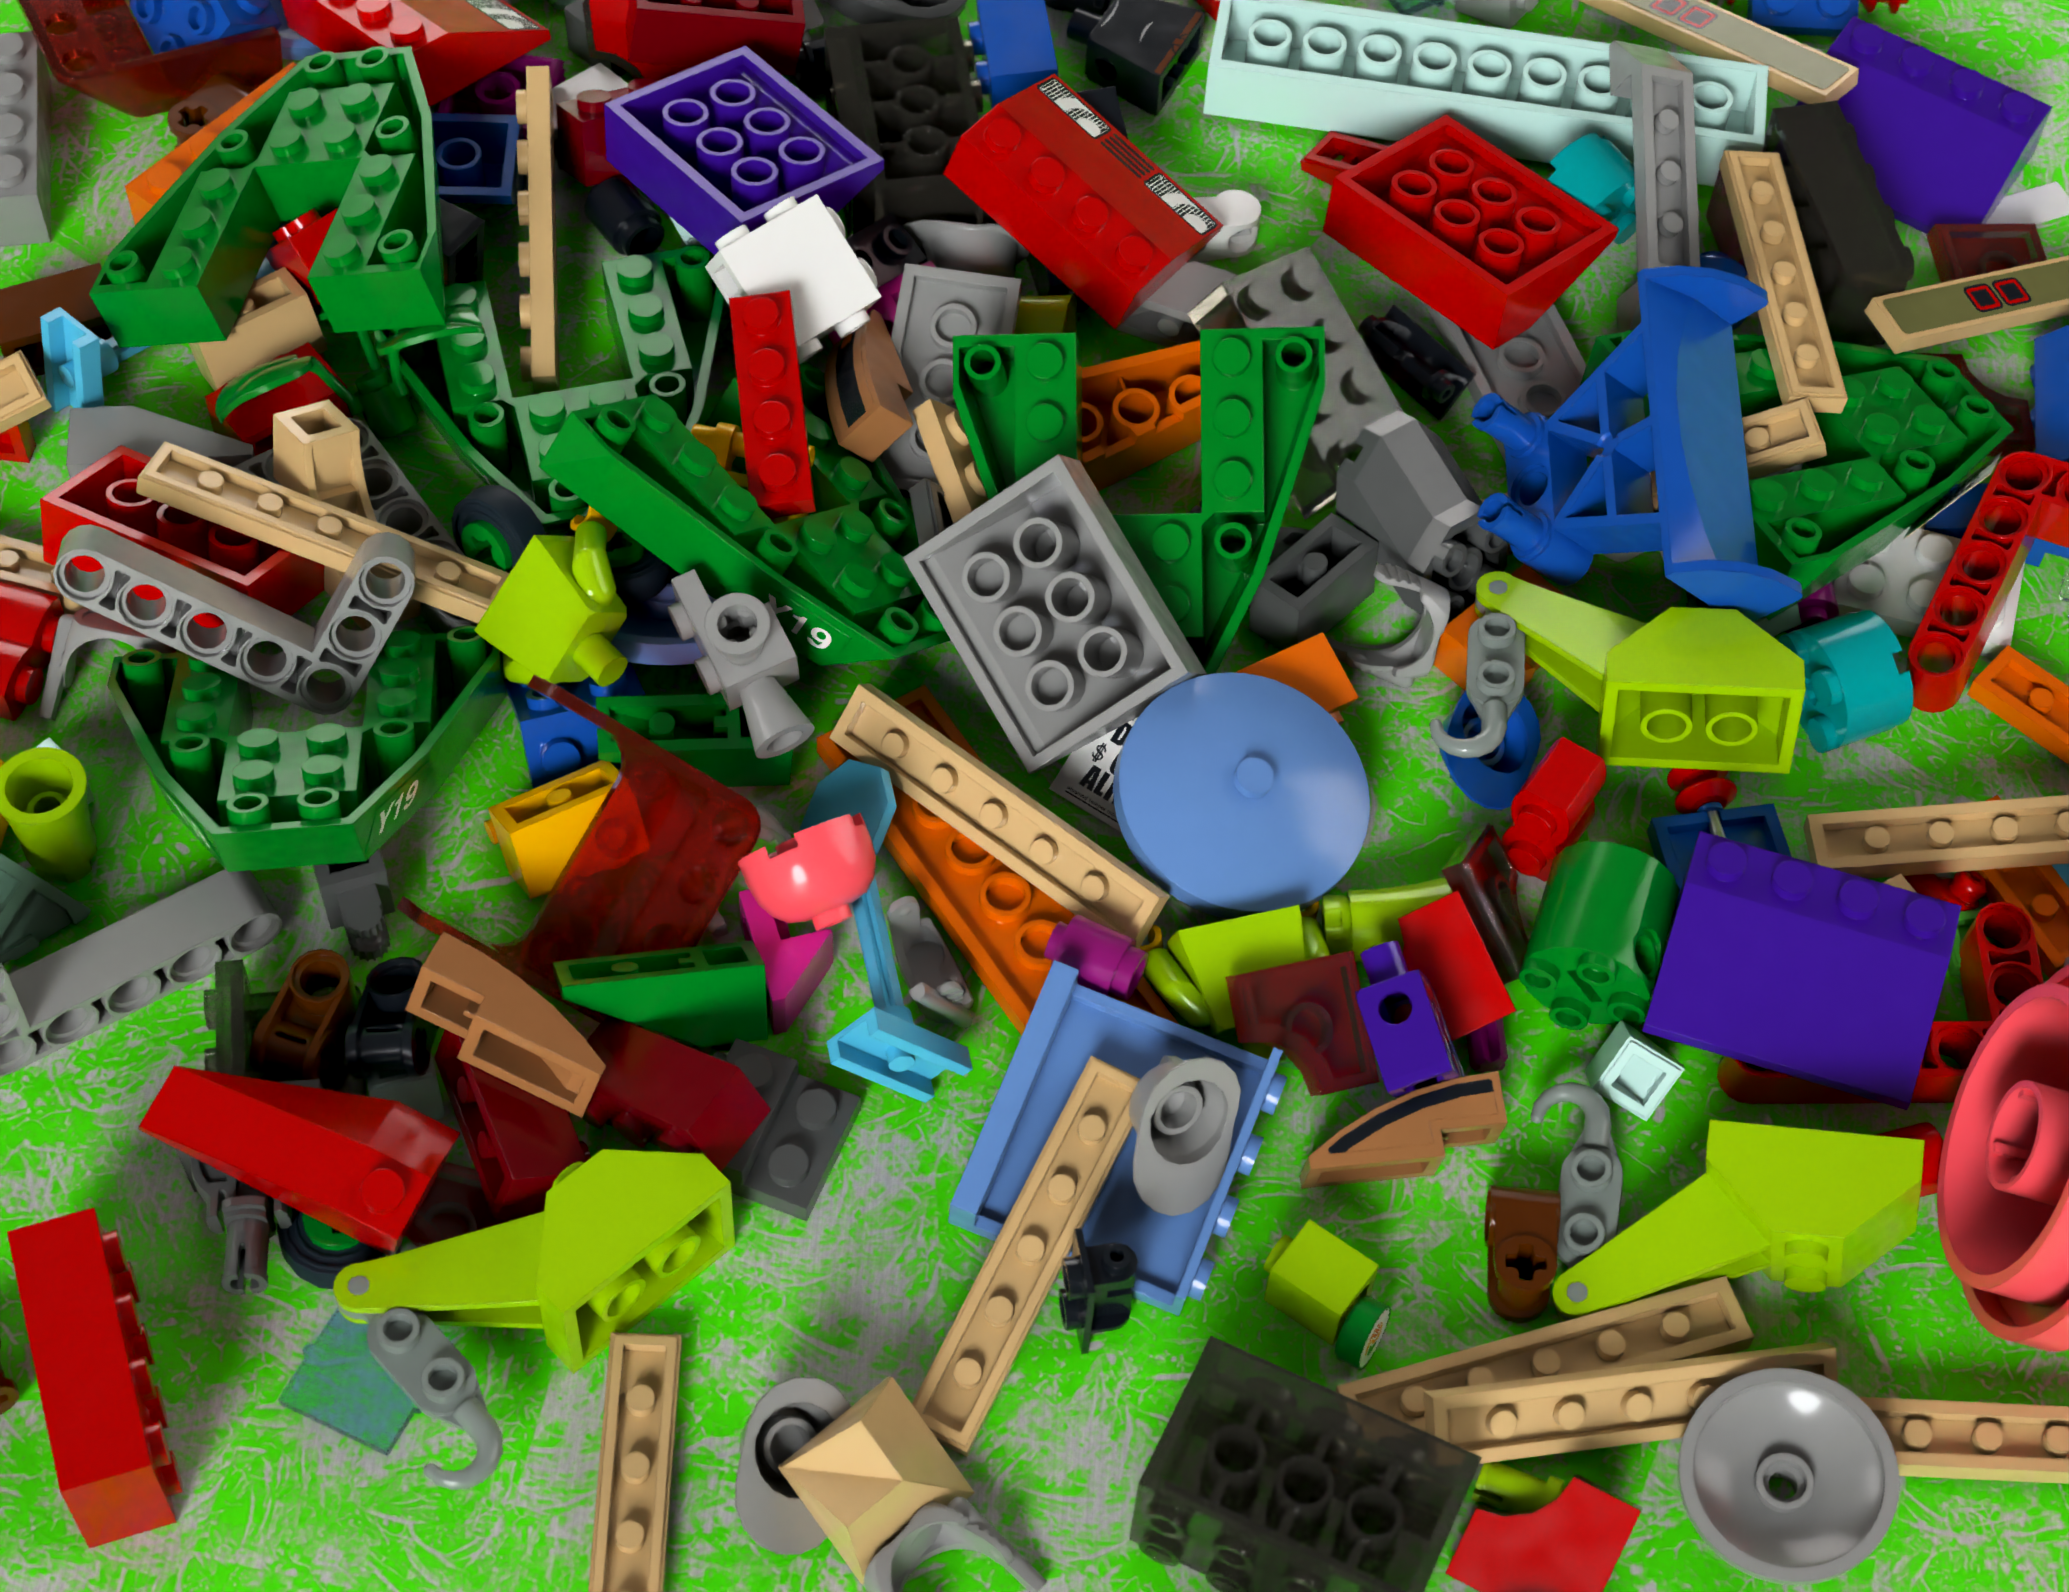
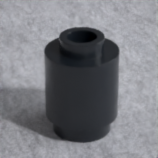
M615 176L592 187L585 202V215L617 253L627 256L653 253L660 246L664 238L661 216L630 180L623 176Z

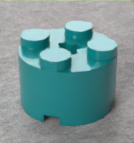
M1589 133L1569 144L1549 162L1556 171L1547 181L1618 227L1617 236L1613 240L1617 245L1624 243L1636 232L1634 164L1611 141L1607 140L1603 135L1601 138L1597 133Z
M1871 610L1849 612L1784 634L1779 638L1780 643L1804 660L1806 691L1799 723L1808 735L1813 748L1818 753H1825L1883 733L1903 724L1909 719L1913 707V683L1910 671L1899 674L1892 654L1903 650L1889 625Z

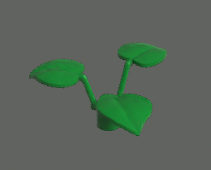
M464 303L445 307L446 325L399 329L397 334L379 343L376 351L369 332L359 331L357 335L371 372L361 376L354 382L358 389L354 395L314 356L298 358L296 354L263 363L233 378L218 395L215 413L222 425L229 413L242 403L311 371L318 375L346 403L352 416L363 413L370 430L378 440L386 439L409 429L418 422V417L407 396L410 392L399 370L401 368L399 351L408 346L436 338L466 333L484 334L485 331L472 308ZM321 304L313 308L317 321L328 319ZM377 353L379 356L388 354L391 374L387 367L382 368Z

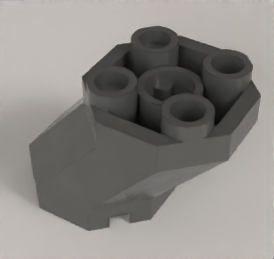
M1397 410L1362 429L1355 443L1362 446L1363 449L1355 462L1345 458L1337 471L1336 515L1353 524L1356 529L1379 543L1377 562L1379 564L1385 565V563H1389L1394 567L1397 565L1404 570L1422 576L1448 589L1450 595L1448 624L1475 603L1476 584L1481 576L1494 571L1504 572L1507 567L1508 543L1495 534L1485 531L1478 525V521L1482 520L1477 517L1482 501L1441 437L1417 419ZM1393 586L1403 603L1422 615L1423 603L1420 601V592Z

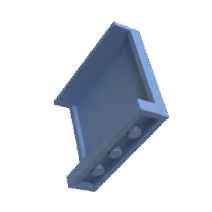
M1054 960L952 1198L948 1223L994 1242L996 1241L1090 1056L1098 1058L1139 1079L1149 1070L1158 1066L1163 1056H1177L1184 1061L1205 1056L1222 1060L1236 1073L1241 1094L1239 1109L1234 1123L1228 1163L1219 1186L1209 1200L1192 1212L1176 1216L1157 1213L1140 1199L1133 1182V1157L1137 1134L1133 1128L1082 1229L1086 1247L1108 1243H1122L1130 1247L1136 1254L1138 1261L1134 1287H1132V1297L1180 1316L1187 1296L1198 1301L1202 1298L1215 1264L1214 1261L1204 1258L1203 1254L1211 1234L1225 1238L1240 1200L1227 1195L1236 1172L1246 1176L1250 1175L1263 1142V1137L1251 1133L1258 1114L1261 1110L1273 1115L1288 1077L1275 1072L1283 1050L1273 1047L1269 1060L1081 986L1077 984L1078 969Z

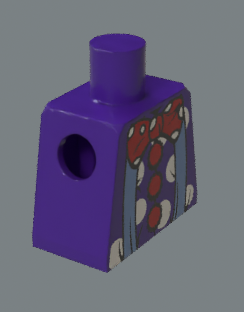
M1398 941L1382 943L1363 951L1360 956L1370 986L1356 991L1355 995L1387 1093L1397 1099L1414 1090L1454 1078L1465 1077L1430 980L1419 969L1408 970ZM1403 1004H1410L1412 1008L1410 1016L1404 1022L1395 1024L1393 1020L1395 1010Z

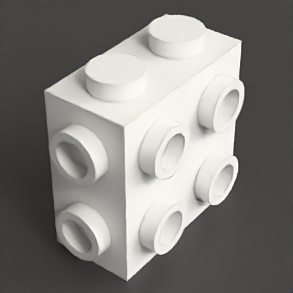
M818 194L800 204L797 203L794 196L782 201L763 215L767 223L752 232L748 230L745 224L733 229L715 242L719 251L705 266L728 304L729 298L790 290L799 364L821 351L823 347L819 340L836 330L842 339L868 323L871 318L866 311L882 297L877 290L878 282L874 271L864 259L857 258L845 239L846 232L840 217L832 208L824 206Z

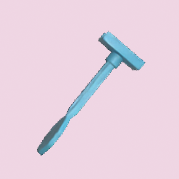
M281 223L279 228L283 227L288 223ZM274 237V239H273V241H272V243H271L269 249H270L271 247L275 246L276 244H278V242L276 241L275 237ZM266 256L255 280L275 271ZM61 307L41 316L47 398L52 405L51 409L56 413L69 405L73 408L103 406L102 378L118 370L120 362L150 346L120 348L114 337L107 340L97 337Z
M848 759L817 784L799 830H804L846 814L854 816L861 813L870 833L875 855H877L897 808L889 771L878 766ZM874 877L868 891L852 903L874 1007L827 1041L830 1062L834 1066L926 1103L935 1097L931 1082L934 1077L946 1069L965 1076L973 1070L968 1047L915 1025L911 1010L904 1006L876 877Z

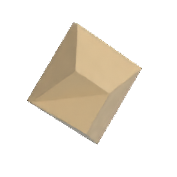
M893 1377L884 1379L778 1466V1469L862 1585H864V1576L871 1560L885 1545L891 1543L902 1532L910 1519L924 1505L930 1502H937L947 1506L955 1497H964L967 1500L975 1493Z

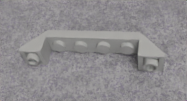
M1614 40L1609 45L1610 95L1632 99L1637 272L1645 268L1676 265L1700 267L1693 73L1664 49ZM1637 281L1617 298L1618 333L1634 330L1641 323Z

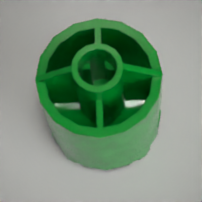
M1581 842L1565 847L1554 857L1519 973V980L1526 987L1527 991L1543 1006L1550 1009L1549 1018L1551 1021L1562 1028L1570 1030L1584 1029L1588 1023L1616 1025L1620 1021H1624L1634 1026L1645 1021L1680 891L1674 875L1660 861L1636 848L1613 842Z

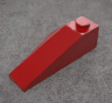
M181 1066L173 1067L139 1125L140 1131L388 1256L394 1255L397 1252L460 1136V1132L399 1101Z

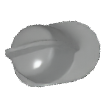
M919 220L903 225L927 257L920 264L932 260L938 268L1014 278L1016 265L1029 254V251L999 224H968L942 220Z
M1163 1056L1160 1064L1149 1070L1137 1082L1130 1096L1129 1116L1137 1134L1133 1157V1182L1140 1199L1157 1213L1176 1216L1192 1212L1209 1200L1221 1182L1228 1163L1234 1123L1239 1109L1241 1094L1236 1073L1222 1060L1205 1056L1184 1061L1177 1056Z
M794 1377L774 1385L758 1400L741 1432L740 1461L735 1482V1507L743 1529L757 1545L778 1555H800L821 1545L827 1538L824 1531L778 1469L781 1463L851 1407L850 1403L836 1387L818 1378Z

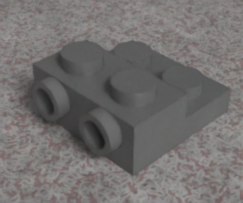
M736 1038L728 1055L717 1051L713 1054V1057L740 1067L771 1111L721 1173L731 1182V1193L807 1221L861 1110V1097L800 1075L798 1072V1060Z

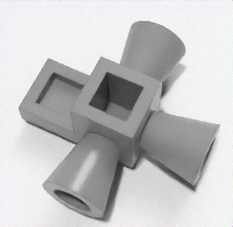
M695 569L671 579L676 602L668 605L667 609L682 641L694 638L703 656L694 660V663L709 695L711 696L715 693L722 694L730 711L743 705L756 757L761 759L772 758L784 754L805 742L813 734L815 727L783 688L800 679L798 660L770 602L763 604L756 597L746 593H730L711 603Z

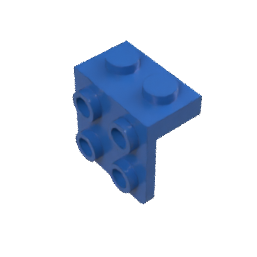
M130 0L131 11L169 83L173 87H187L227 38H271L282 26L269 0Z
M628 662L624 673L619 679L605 687L599 686L590 676L582 682H559L550 688L514 683L505 678L507 694L519 724L533 789L600 761L598 760L596 697L646 696L631 662ZM612 763L619 772L635 768Z

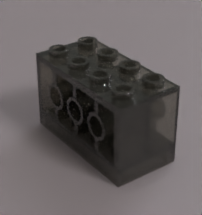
M958 16L824 27L825 110L884 159V169L843 207L847 237L893 212L902 226L919 220H942L968 224H998L943 174L960 136L979 120L978 113L983 112V95L980 79H970L969 74L974 73L975 70L973 43L971 39H962Z
M1210 1336L1138 1483L1129 1540L1138 1543L1140 1550L1158 1563L1167 1566H1176L1178 1563H1181L1204 1574L1208 1583L1221 1592H1427L1459 1519L1482 1457Z

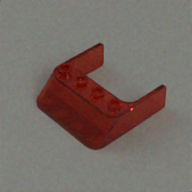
M16 0L53 76L58 82L127 115L148 117L168 112L175 104L188 98L220 72H227L255 90L283 69L281 36L275 27L263 28L153 55L125 0Z
M533 675L527 685L529 688L607 733L616 741L621 752V768L614 784L530 927L523 935L510 943L501 944L486 941L405 896L402 897L396 908L414 922L441 936L444 931L483 952L520 977L527 984L601 1023L607 1014L563 1000L553 975V962L695 947L741 869L738 862L743 857L749 855L754 848L761 831V818L756 807L747 798L559 686Z

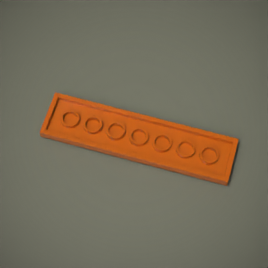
M925 685L894 699V701L982 762ZM833 730L817 737V753L831 772L848 759L862 762L829 738ZM892 784L897 808L883 840V845L1022 1036L1051 968L1052 961L1044 957L1048 940L1060 921L1069 924L1075 915ZM1143 975L1135 992L1128 1001L1113 997L1179 1024Z

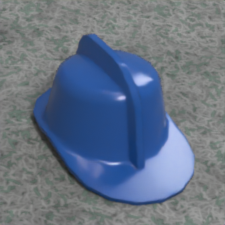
M1466 691L1459 698L1454 710L1442 723L1444 731L1448 735L1460 739L1472 738L1481 731V720L1473 704L1469 701ZM1523 695L1521 702L1517 705L1507 722V730L1502 743L1493 752L1478 758H1461L1450 755L1439 748L1441 757L1450 772V778L1470 800L1484 808L1503 810L1510 807L1514 797L1527 781L1532 765L1537 757L1541 742L1539 720L1532 704Z

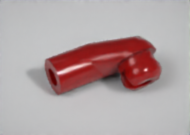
M1976 871L1956 872L1953 879L1939 877L1935 874L1903 876L1916 893L1961 905V911H1970L1979 907L1978 899L1982 898L1987 892L1985 879Z

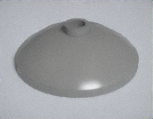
M1769 1368L1752 1371L1726 1382L1712 1392L1698 1407L1687 1426L1679 1450V1490L1684 1508L1695 1530L1714 1553L1729 1565L1745 1574L1767 1582L1782 1585H1809L1825 1582L1851 1571L1871 1555L1880 1544L1896 1512L1900 1489L1899 1468L1892 1442L1885 1428L1873 1411L1857 1395L1836 1381L1813 1372L1794 1368ZM1775 1478L1788 1481L1793 1487L1794 1495L1787 1499L1776 1497L1770 1491L1769 1481Z

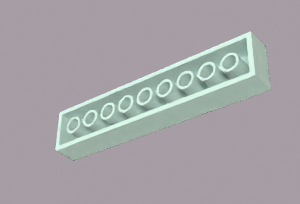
M1220 0L1208 65L1203 114L1328 132L1333 131L1391 141H1399L1447 114L1512 158L1549 163L1560 151L1575 140L1589 133H1597L1601 138L1603 135L1607 140L1611 141L1634 164L1632 99L1610 95V43L1304 0ZM1668 52L1693 73L1697 184L1725 188L1719 167L1724 150L1762 152L1769 66Z

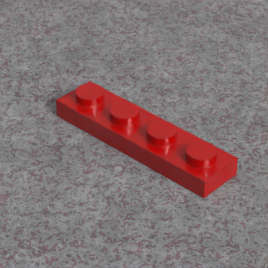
M790 290L729 298L748 491L755 497L758 506L769 518L816 512L794 311Z

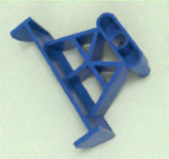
M1680 265L1645 268L1637 272L1641 323L1549 419L1537 412L1523 413L1506 402L1497 393L1484 395L1474 406L1471 416L1475 419L1472 421L1473 426L1480 431L1486 432L1504 445L1508 496L1497 492L1484 500L1477 517L1482 519L1478 521V525L1485 531L1491 532L1509 543L1513 555L1520 562L1560 586L1575 584L1583 578L1591 566L1594 554L1663 551L1666 578L1714 609H1736L1754 622L1800 600L1803 596L1800 582L1774 569L1758 566L1732 325L1768 305L1767 291L1739 275L1713 268ZM1648 393L1650 416L1645 418L1643 397ZM1586 456L1594 458L1588 469ZM1655 471L1659 507V512L1656 513L1653 511L1650 473Z

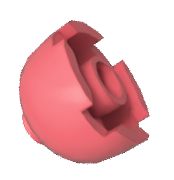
M858 813L854 816L846 814L794 833V838L775 847L776 852L768 854L764 846L743 857L738 862L750 892L758 905L769 915L787 923L812 920L815 930L820 931L853 917L849 904L868 891L875 877L876 855L861 813Z

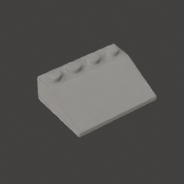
M1057 454L903 557L1029 774L1036 773L1139 717L1154 699L1169 688L1183 681L1207 675L1080 460Z

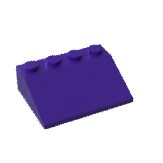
M1853 16L1826 54L1859 68L1857 85L1826 111L1798 101L1769 152L1779 153L1784 167L1928 235H1978L2033 156L2052 106Z
M746 45L604 103L606 160L713 255L719 251L715 245L717 240L744 224L750 232L764 225L767 221L763 215L790 197L794 196L797 203L800 204L818 194L825 207H830L838 213L884 169V159Z
M1699 831L1683 879L1642 1032L1907 1110L1911 1103L1949 966L1962 906Z

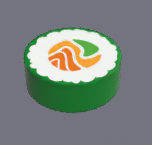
M1369 1296L1361 1297L1351 1309L1342 1326L1335 1346L1336 1358L1358 1370H1362L1372 1358L1383 1337L1389 1321L1391 1307Z

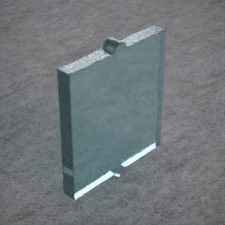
M337 1307L315 1343L307 1344L303 1347L304 1360L278 1398L279 1403L302 1416L388 1456L413 1415L422 1412L372 1357L367 1343L369 1324H358L348 1321L342 1316Z

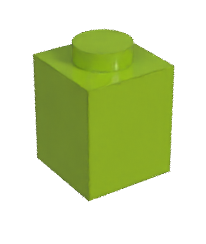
M1309 1219L1294 1239L1286 1234L1283 1235L1269 1253L1263 1269L1269 1273L1264 1300L1333 1346L1355 1303L1361 1297L1371 1296L1379 1265Z

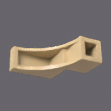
M329 399L273 414V477L286 488L377 522L363 472L360 429ZM324 565V590L332 597L345 573ZM411 598L397 623L420 616L421 602ZM351 616L362 630L372 625L371 622L363 617Z

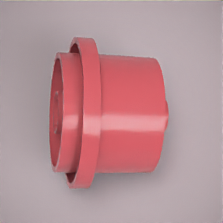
M2069 964L2056 972L2044 984L2032 987L2014 999L1997 1017L1980 1042L1964 1074L1950 1113L1941 1152L1937 1187L1938 1227L1943 1251L1952 1271L1961 1280L1967 1302L1978 1322L1988 1332L1998 1338L2048 1352L2069 1350Z

